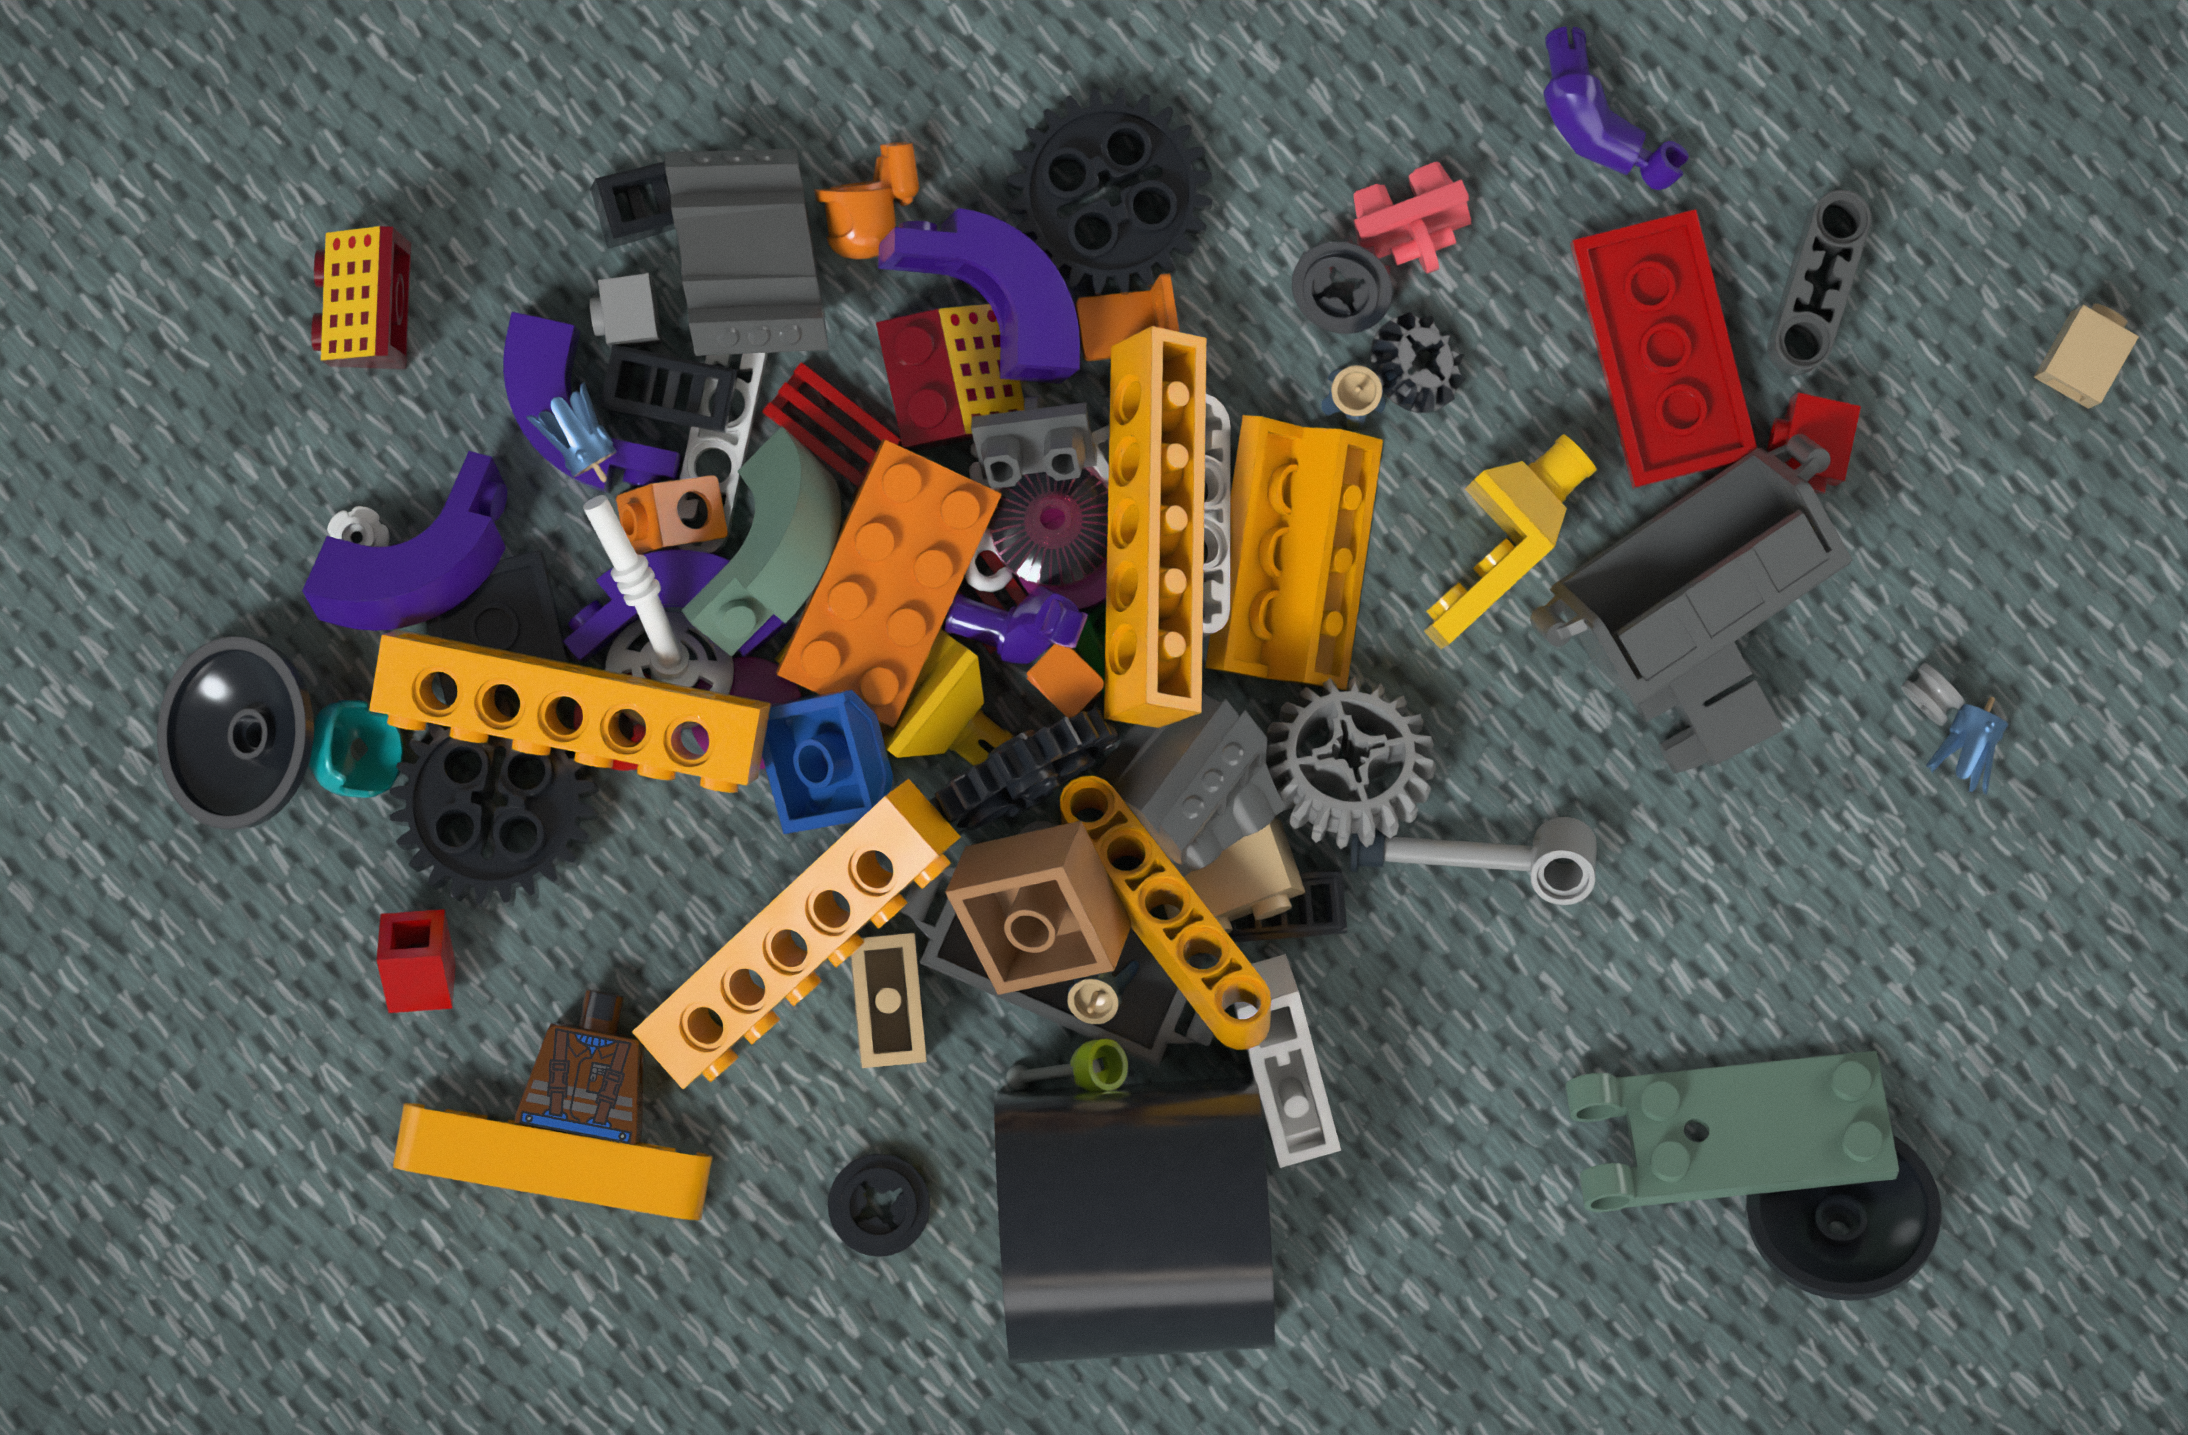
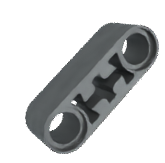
M1849 190L1832 191L1822 197L1809 210L1767 342V351L1771 362L1783 373L1789 375L1806 374L1822 364L1828 358L1833 348L1871 225L1869 206L1855 192ZM1831 207L1840 208L1849 215L1852 221V232L1849 237L1836 238L1825 230L1822 223L1825 209ZM1824 254L1837 255L1828 263L1824 275V282L1832 285L1833 289L1827 290L1817 299L1813 313L1794 312L1793 307L1798 310L1806 307L1813 293V284L1804 280L1805 277L1811 276L1819 269ZM1838 254H1843L1845 256L1844 259ZM1822 314L1825 315V316H1826V319L1824 320V319H1823L1822 317H1820L1819 315H1822ZM1801 328L1812 336L1815 350L1811 359L1798 360L1787 352L1784 338L1788 329Z

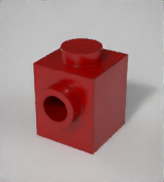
M1798 392L1789 399L1785 419H1774L1768 440L1767 452L1786 445L1794 435L1803 434L1824 448L1831 458L1830 464L1825 471L1816 473L1807 481L1815 493L1825 494L1827 484L1837 486L1846 479L1861 406ZM1793 458L1785 462L1793 470L1801 466Z
M445 909L380 914L376 961L388 1013L453 1009L455 956Z

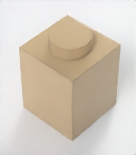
M2096 303L2093 304L2091 309L2082 305L2070 312L2035 373L2034 378L2089 409L2102 402L2139 336L2125 329L2128 321L2116 311Z

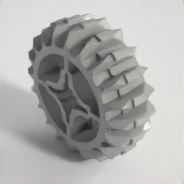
M1356 676L1349 681L1347 691L1339 692L1337 685L1329 678L1323 683L1322 697H1319L1311 689L1305 687L1299 694V706L1286 702L1280 709L1279 718L1282 722L1271 723L1266 736L1271 743L1267 745L1266 765L1270 767L1268 769L1286 808L1285 810L1294 808L1289 821L1292 829L1300 828L1307 822L1312 823L1314 826L1311 838L1315 843L1324 838L1326 831L1337 833L1336 843L1340 849L1347 846L1350 834L1357 833L1360 841L1367 848L1374 842L1375 828L1391 839L1398 832V819L1407 823L1413 822L1418 813V807L1415 803H1424L1428 800L1431 787L1426 781L1434 777L1436 769L1434 760L1427 758L1432 753L1434 745L1431 736L1418 735L1422 731L1424 723L1421 714L1402 717L1407 706L1404 695L1395 698L1388 704L1383 701L1385 688L1382 683L1372 688L1371 695L1360 692V681ZM1356 726L1368 729L1378 736L1366 735L1359 731ZM1329 728L1330 733L1327 745L1312 749L1311 756L1297 758L1296 752L1309 736L1320 729ZM1341 747L1344 757H1348L1351 766H1358L1356 779L1353 768H1349L1345 759H1338ZM1399 767L1400 776L1396 782L1384 793L1369 799L1367 795L1369 781L1384 776L1385 769ZM1318 789L1331 790L1339 795L1342 801L1331 798L1318 791Z

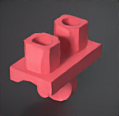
M1437 161L1417 168L1409 175V184L1414 194V197L1393 205L1385 184H1374L1353 194L1357 216L1354 224L1358 245L1364 248L1374 246L1378 258L1392 254L1396 266L1418 258L1426 274L1439 270L1435 251L1456 244L1453 231L1470 225L1471 217L1467 206L1469 195L1462 179L1453 182L1440 162Z

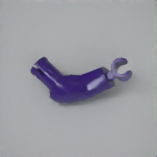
M1567 26L1554 29L1545 37V45L1548 50L1552 79L1543 92L1544 100L1554 124L1575 153L1624 175L1629 174L1633 165L1640 167L1643 180L1650 188L1655 190L1666 189L1682 177L1683 171L1679 168L1688 161L1689 155L1680 144L1667 141L1652 153L1642 148L1646 132L1610 110L1601 82L1594 75L1590 74L1585 32L1578 27H1573L1571 30L1572 44L1568 42Z
M1043 586L1033 590L1018 607L1013 606L1010 611L966 598L962 594H956L947 614L945 632L955 633L996 647L997 654L1001 656L1003 662L1028 664L1054 644L1069 648L1076 647L1088 614L1084 612L1079 613L1078 607L1070 599Z

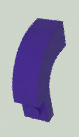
M957 208L941 224V231H937V225L932 222L906 221L900 223L899 227H894L880 242L878 269L951 276L971 285L986 299L996 316L1000 330V379L1062 384L1080 369L1079 325L1071 294L1061 274L1045 252L1018 229L993 216L973 210Z
M511 312L503 354L505 389L514 417L532 446L547 461L567 476L588 487L610 493L615 469L624 470L622 482L639 487L662 482V479L678 480L683 458L678 452L611 438L612 446L617 452L599 464L607 477L606 482L600 480L594 468L573 478L571 471L565 466V459L562 453L527 419V416L533 415L538 418V414L543 411L554 415L551 409V401L555 397L563 398L572 409L570 403L572 395L571 376L581 331L572 324Z
M468 451L441 513L425 531L411 540L392 546L371 547L327 536L302 590L318 620L357 630L377 631L404 628L423 623L445 613L479 588L498 564L506 549L494 521L501 517L505 509L507 487L493 458L488 455Z
M665 550L644 554L649 562L648 567H651L655 574L654 579H657L661 585V591L658 593V596L664 608H684L730 562V560L720 556L693 550ZM613 568L596 579L597 583L612 600L604 607L598 600L593 601L568 623L574 632L564 639L563 642L577 659L584 663L588 662L614 640L627 626L640 618L635 606H628L623 598L624 594L617 587L618 582L613 580L611 576ZM773 614L738 650L746 658L751 657L797 617L793 615L785 624Z

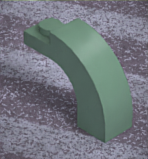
M783 426L737 471L751 489L755 499L754 519L746 540L731 561L682 609V612L694 627L730 656L773 614L786 624L797 612L822 576L838 537L841 521V498L836 480L825 464Z

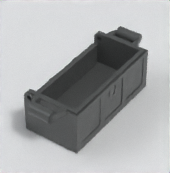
M1803 434L1794 435L1786 445L1767 452L1762 447H1758L1553 584L1550 591L1554 597L1545 606L1537 607L1530 616L1531 625L1551 645L1556 647L1565 645L1572 636L1577 635L1594 664L1637 705L1642 704L1853 561L1816 493L1807 482L1816 473H1821L1828 468L1831 459L1829 453ZM1793 458L1801 466L1793 470L1785 462ZM1562 611L1568 620L1567 623L1558 616Z
M947 867L923 889L915 881L912 882L905 898L908 903L900 912L912 917L917 927L930 939L920 964L1092 1039H1112L1123 1048L1125 1053L1158 1067L1168 1043L1188 1044L1198 1042L1205 1046H1210L1214 1034L1197 1012L1192 1019L1186 1036L1174 1031L1187 999L1132 927L1128 933L1116 968L1112 971V976L1115 978L1131 961L1139 963L1138 971L1124 989V993L1121 995L1122 1002L1118 1006L1114 1017L1102 1024H1089L1075 1017L1069 1008V987L1074 984V979L998 995L949 899H947L935 927L924 922L943 876L946 875L952 878L956 868ZM1207 953L1195 954L1186 962L1194 968L1201 969Z

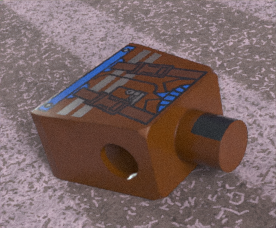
M586 990L579 1026L561 1022L550 1024L517 1109L516 1123L631 1145L641 1142L644 1045L637 1037L617 1033L624 996Z

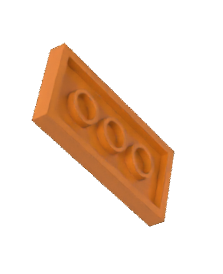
M883 439L838 535L830 560L810 596L776 674L820 695L852 689L877 715L878 721L895 728L1002 493Z

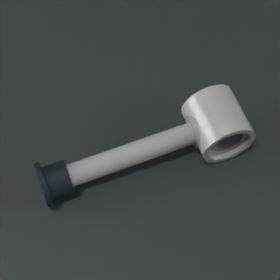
M1557 817L1543 823L1534 835L1533 846L1394 836L1390 839L1378 829H1375L1374 842L1367 848L1360 841L1357 833L1352 834L1351 872H1358V866L1383 868L1384 861L1531 871L1532 886L1542 899L1557 905H1570L1585 899L1594 887L1597 841L1594 832L1587 824L1571 817ZM1558 858H1568L1575 862L1569 864H1562L1555 862L1553 860Z

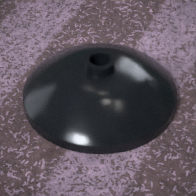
M246 637L220 638L203 645L193 652L178 668L168 685L161 704L157 726V749L160 767L174 799L195 820L214 828L231 830L247 829L260 825L278 814L289 803L306 774L314 739L311 700L299 671L291 660L273 645Z
M1893 1135L1899 1166L1896 1179L1746 1195V1219L1751 1238L1760 1255L1778 1275L1808 1293L1823 1298L1852 1301L1875 1298L1894 1291L1910 1281L1924 1267L1935 1248L1942 1218L1940 1195L1935 1180L1924 1161L1911 1147ZM1839 1221L1845 1224L1850 1232L1838 1235L1833 1233L1828 1228V1225L1831 1222Z

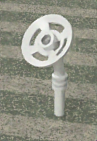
M600 495L590 499L585 503L583 509L614 566L611 570V576L615 582H618L617 587L624 594L623 598L628 606H635L640 619L627 626L614 640L607 656L605 670L622 674L632 672V676L645 678L642 669L650 668L652 680L693 687L700 678L712 685L710 691L729 695L734 675L732 656L694 627L684 613L665 612L658 593L661 591V585L657 579H654L655 574L651 567H648L649 562L646 557L636 554L608 498L605 495ZM688 629L700 635L710 645L717 661L708 660L703 646L694 637L687 634ZM644 632L647 633L650 641L642 648L641 652L628 650L630 644ZM683 644L687 645L695 653L697 660H689L688 650ZM624 709L622 711L628 718L646 727L643 717L638 712L632 709ZM687 721L683 725L682 730L695 727L699 723Z

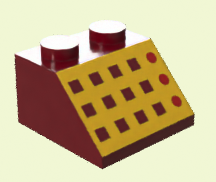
M377 226L328 232L325 238V249H317L315 252L314 282L317 288H324L323 313H314L311 341L313 351H321V361L330 367L407 368L411 242L394 227Z
M990 304L940 308L876 322L904 449L918 452L972 440V417L1024 410V397L1020 380L1000 379V330Z

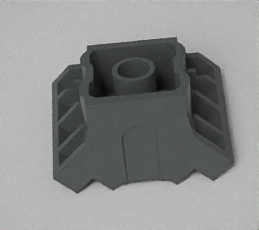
M797 149L664 152L665 170L671 194V210L682 261V283L688 306V320L695 355L829 350L824 303Z
M1202 691V713L1160 728L1138 724L1132 725L1124 739L1110 753L1105 764L1096 774V777L1106 780L1113 786L1183 877L1192 871L1211 864L1221 855L1223 850L1241 838L1265 828L1276 815L1286 809L1266 765V735L1246 710L1239 716L1227 699L1219 702L1206 695L1204 691Z

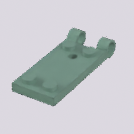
M1877 1051L1618 1078L1607 1073H1591L1575 1077L1565 1085L1571 1119L1580 1122H1595L1612 1117L1626 1116L1634 1167L1630 1168L1628 1165L1620 1163L1596 1165L1582 1171L1579 1177L1585 1209L1589 1211L1609 1212L1627 1207L1893 1180L1897 1178L1899 1172ZM1690 1123H1700L1707 1129L1708 1137L1704 1141L1693 1142L1685 1136L1684 1128Z

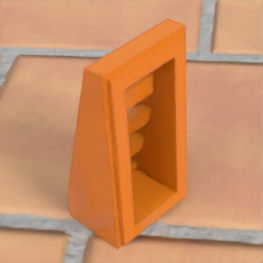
M1054 644L1026 673L1028 675L1026 679L1068 719L1082 711L1087 713L1104 689L1102 677L1072 648Z

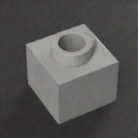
M649 273L598 280L600 297L590 298V313L595 336L605 335L606 344L611 349L612 345L630 348L663 343L655 282Z

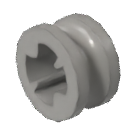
M1924 663L1917 669L1919 678L1915 682L1907 680L1900 687L1904 694L1930 720L1939 726H1943L1948 721L1946 716L1948 709L1952 707L1960 709L1965 702L1958 691L1941 674Z

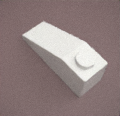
M1284 954L1252 963V966L1266 982L1270 990L1271 1020L1267 1037L1259 1045L1246 1049L1254 1079L1258 1084L1260 1101L1279 1167L1282 1168L1341 1151L1300 994L1287 956ZM1245 1002L1233 1004L1237 1019H1247L1258 1012L1253 1005Z

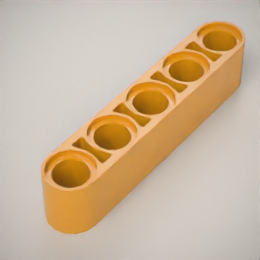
M1081 776L1072 780L1063 789L1060 796L1061 825L1080 821L1074 816L1086 808H1095L1105 814L1095 822L1082 821L1132 923V929L1219 1041L1225 1046L1236 1050H1246L1259 1045L1267 1037L1270 1029L1271 996L1266 982L1113 786L1106 780L1096 776ZM1122 856H1132L1143 862L1138 868L1131 871H1122L1111 865ZM1160 904H1169L1181 911L1176 917L1169 920H1160L1148 913L1152 908ZM1198 953H1208L1219 960L1215 966L1209 969L1194 968L1186 961ZM1236 1002H1245L1253 1005L1258 1012L1247 1019H1236L1229 1016L1225 1010Z
M416 1103L403 1104L393 1168L687 1220H702L712 1163L711 1155L697 1152L696 1155L675 1152L676 1148L642 1142L631 1145L579 1134L551 1131L547 1128L516 1123L515 1120L508 1119V1123L487 1120L488 1116L452 1109H446L445 1112L424 1109L425 1105Z

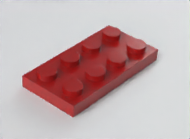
M1697 210L1572 240L1570 246L1632 489L1731 465L1757 449Z

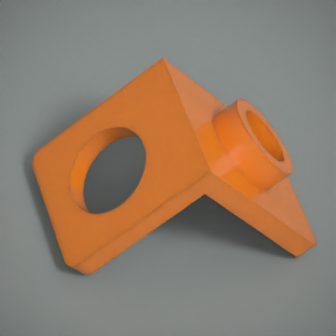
M1170 273L1160 274L1151 290L1128 292L1127 295L1123 296L1119 293L1081 297L1075 304L1082 354L1086 361L1111 359V346L1151 326L1179 332Z
M714 475L652 483L622 493L616 497L620 523L637 555L647 554L671 546L725 538L728 534L719 482ZM687 492L699 495L705 501L708 509L707 520L699 529L687 527L678 516L677 505L679 499Z

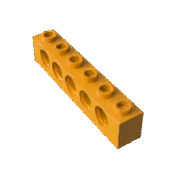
M1151 326L1111 346L1104 719L1160 728L1202 713L1207 338Z
M395 630L381 636L369 711L388 714L387 724L398 728L425 730L426 723L428 722L451 727L449 736L463 741L487 743L489 735L513 739L512 749L519 752L550 755L551 747L574 751V761L584 765L611 768L615 759L638 764L637 774L645 777L675 780L676 772L700 776V786L703 788L736 793L738 792L739 784L747 786L758 779L771 703L419 633ZM437 672H444L450 675L457 685V698L452 705L440 702L433 693L432 682ZM500 684L512 687L520 698V709L515 717L503 715L495 705L494 694ZM562 696L574 699L582 708L583 721L578 730L565 727L557 717L556 707ZM624 709H632L643 717L646 724V734L641 742L630 741L621 733L618 721ZM693 721L706 729L709 735V747L705 754H694L683 745L681 730L685 722Z
M908 778L881 799L636 1027L632 1033L682 1089L686 1088L701 1074L711 1083L739 1058L732 1050V1047L742 1037H745L752 1045L780 1020L773 1011L778 1004L786 998L794 1007L822 982V979L815 971L825 961L829 960L837 968L865 943L857 933L870 920L878 929L881 928L908 903L900 894L908 885L915 881L923 889L951 864L943 853L958 841L961 836ZM875 850L884 853L890 859L893 865V873L886 871L879 865ZM833 890L841 893L847 899L850 912L843 910L837 905L833 897ZM791 930L803 937L807 945V951L795 944L791 936ZM749 969L760 975L765 989L760 988L753 982ZM708 1008L714 1010L720 1016L723 1027L717 1025L711 1019Z

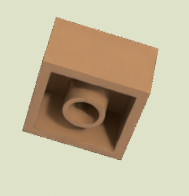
M1082 821L965 846L945 892L998 995L1114 971L1132 925Z

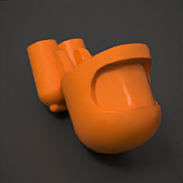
M892 142L880 144L881 156L876 158L873 181L832 186L830 189H814L816 201L825 202L829 234L826 238L828 245L835 253L843 258L854 260L870 259L879 255L880 242L896 227L894 198L897 202H900V206H907L912 203L913 197L919 191L913 143Z

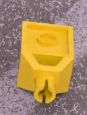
M1562 434L1555 441V444L1535 462L1526 465L1523 461L1484 470L1465 488L1472 498L1512 539L1516 546L1514 547L1507 538L1503 540L1473 567L1481 577L1474 585L1466 590L1458 582L1426 611L1434 622L1424 632L1440 649L1454 641L1555 547L1567 510L1562 503L1576 486L1586 477L1589 478L1597 471L1589 457L1565 434Z
M941 628L895 728L880 721L878 722L885 748L897 758L944 754L949 749L951 751L954 750L971 765L975 766L984 762L989 754L978 744L980 739L985 740L996 748L1015 736L1008 730H1003L984 715L980 709L984 704L978 656L953 639ZM790 640L775 658L779 664Z

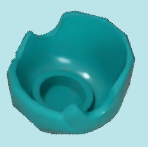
M339 700L337 703L328 704L315 716L313 747L308 767L321 787L339 796L356 798L376 797L392 788L400 773L396 765L398 762H402L404 745L399 728L387 724L388 714L369 711L367 701ZM360 737L368 747V751L357 761L352 757L350 748L352 742Z

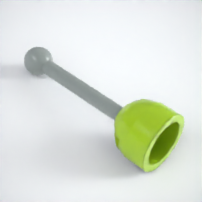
M1112 1039L1092 1040L1084 1043L1074 1051L1069 1064L1028 1069L1020 1064L1014 1065L1008 1070L1006 1080L1011 1088L1022 1090L1034 1081L1075 1076L1076 1084L1084 1090L1111 1091L1119 1088L1125 1081L1128 1072V1061L1123 1048ZM1102 1057L1104 1069H1101L1098 1058Z

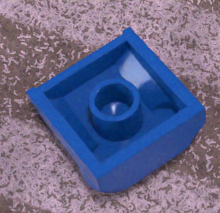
M852 689L822 695L808 694L789 701L771 704L762 758L783 834L859 821L881 799L891 792L893 773L877 715Z

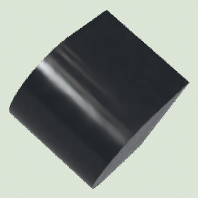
M1253 1077L1122 1084L1119 1088L1111 1091H1087L1082 1087L1003 1091L997 1093L994 1102L996 1181L1004 1313L1010 1364L1274 1348V1286L1265 1144L1259 1088Z

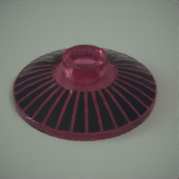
M1083 467L1079 478L1059 481L1048 476L1046 472L1022 475V479L1015 486L1002 487L999 493H1002L990 519V533L999 558L1016 576L1037 586L1065 587L1089 578L1107 561L1108 488L1093 472ZM1049 509H1058L1064 513L1065 522L1058 529H1047L1041 524L1043 513Z

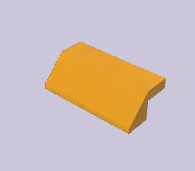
M1242 415L1230 496V613L1225 626L1210 635L1205 668L1243 676L1323 687V683L1331 678L1337 685L1338 690L1347 691L1383 447L1382 439L1343 429L1302 427L1262 416Z

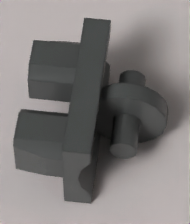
M1040 396L1025 398L1024 410L972 417L971 430L983 480L988 479V483L993 489L1015 486L1022 479V475L1046 472L1048 476L1053 477L1056 481L1076 479L1080 477L1083 467L1097 466L1098 454L1091 434L1086 403L1044 408Z

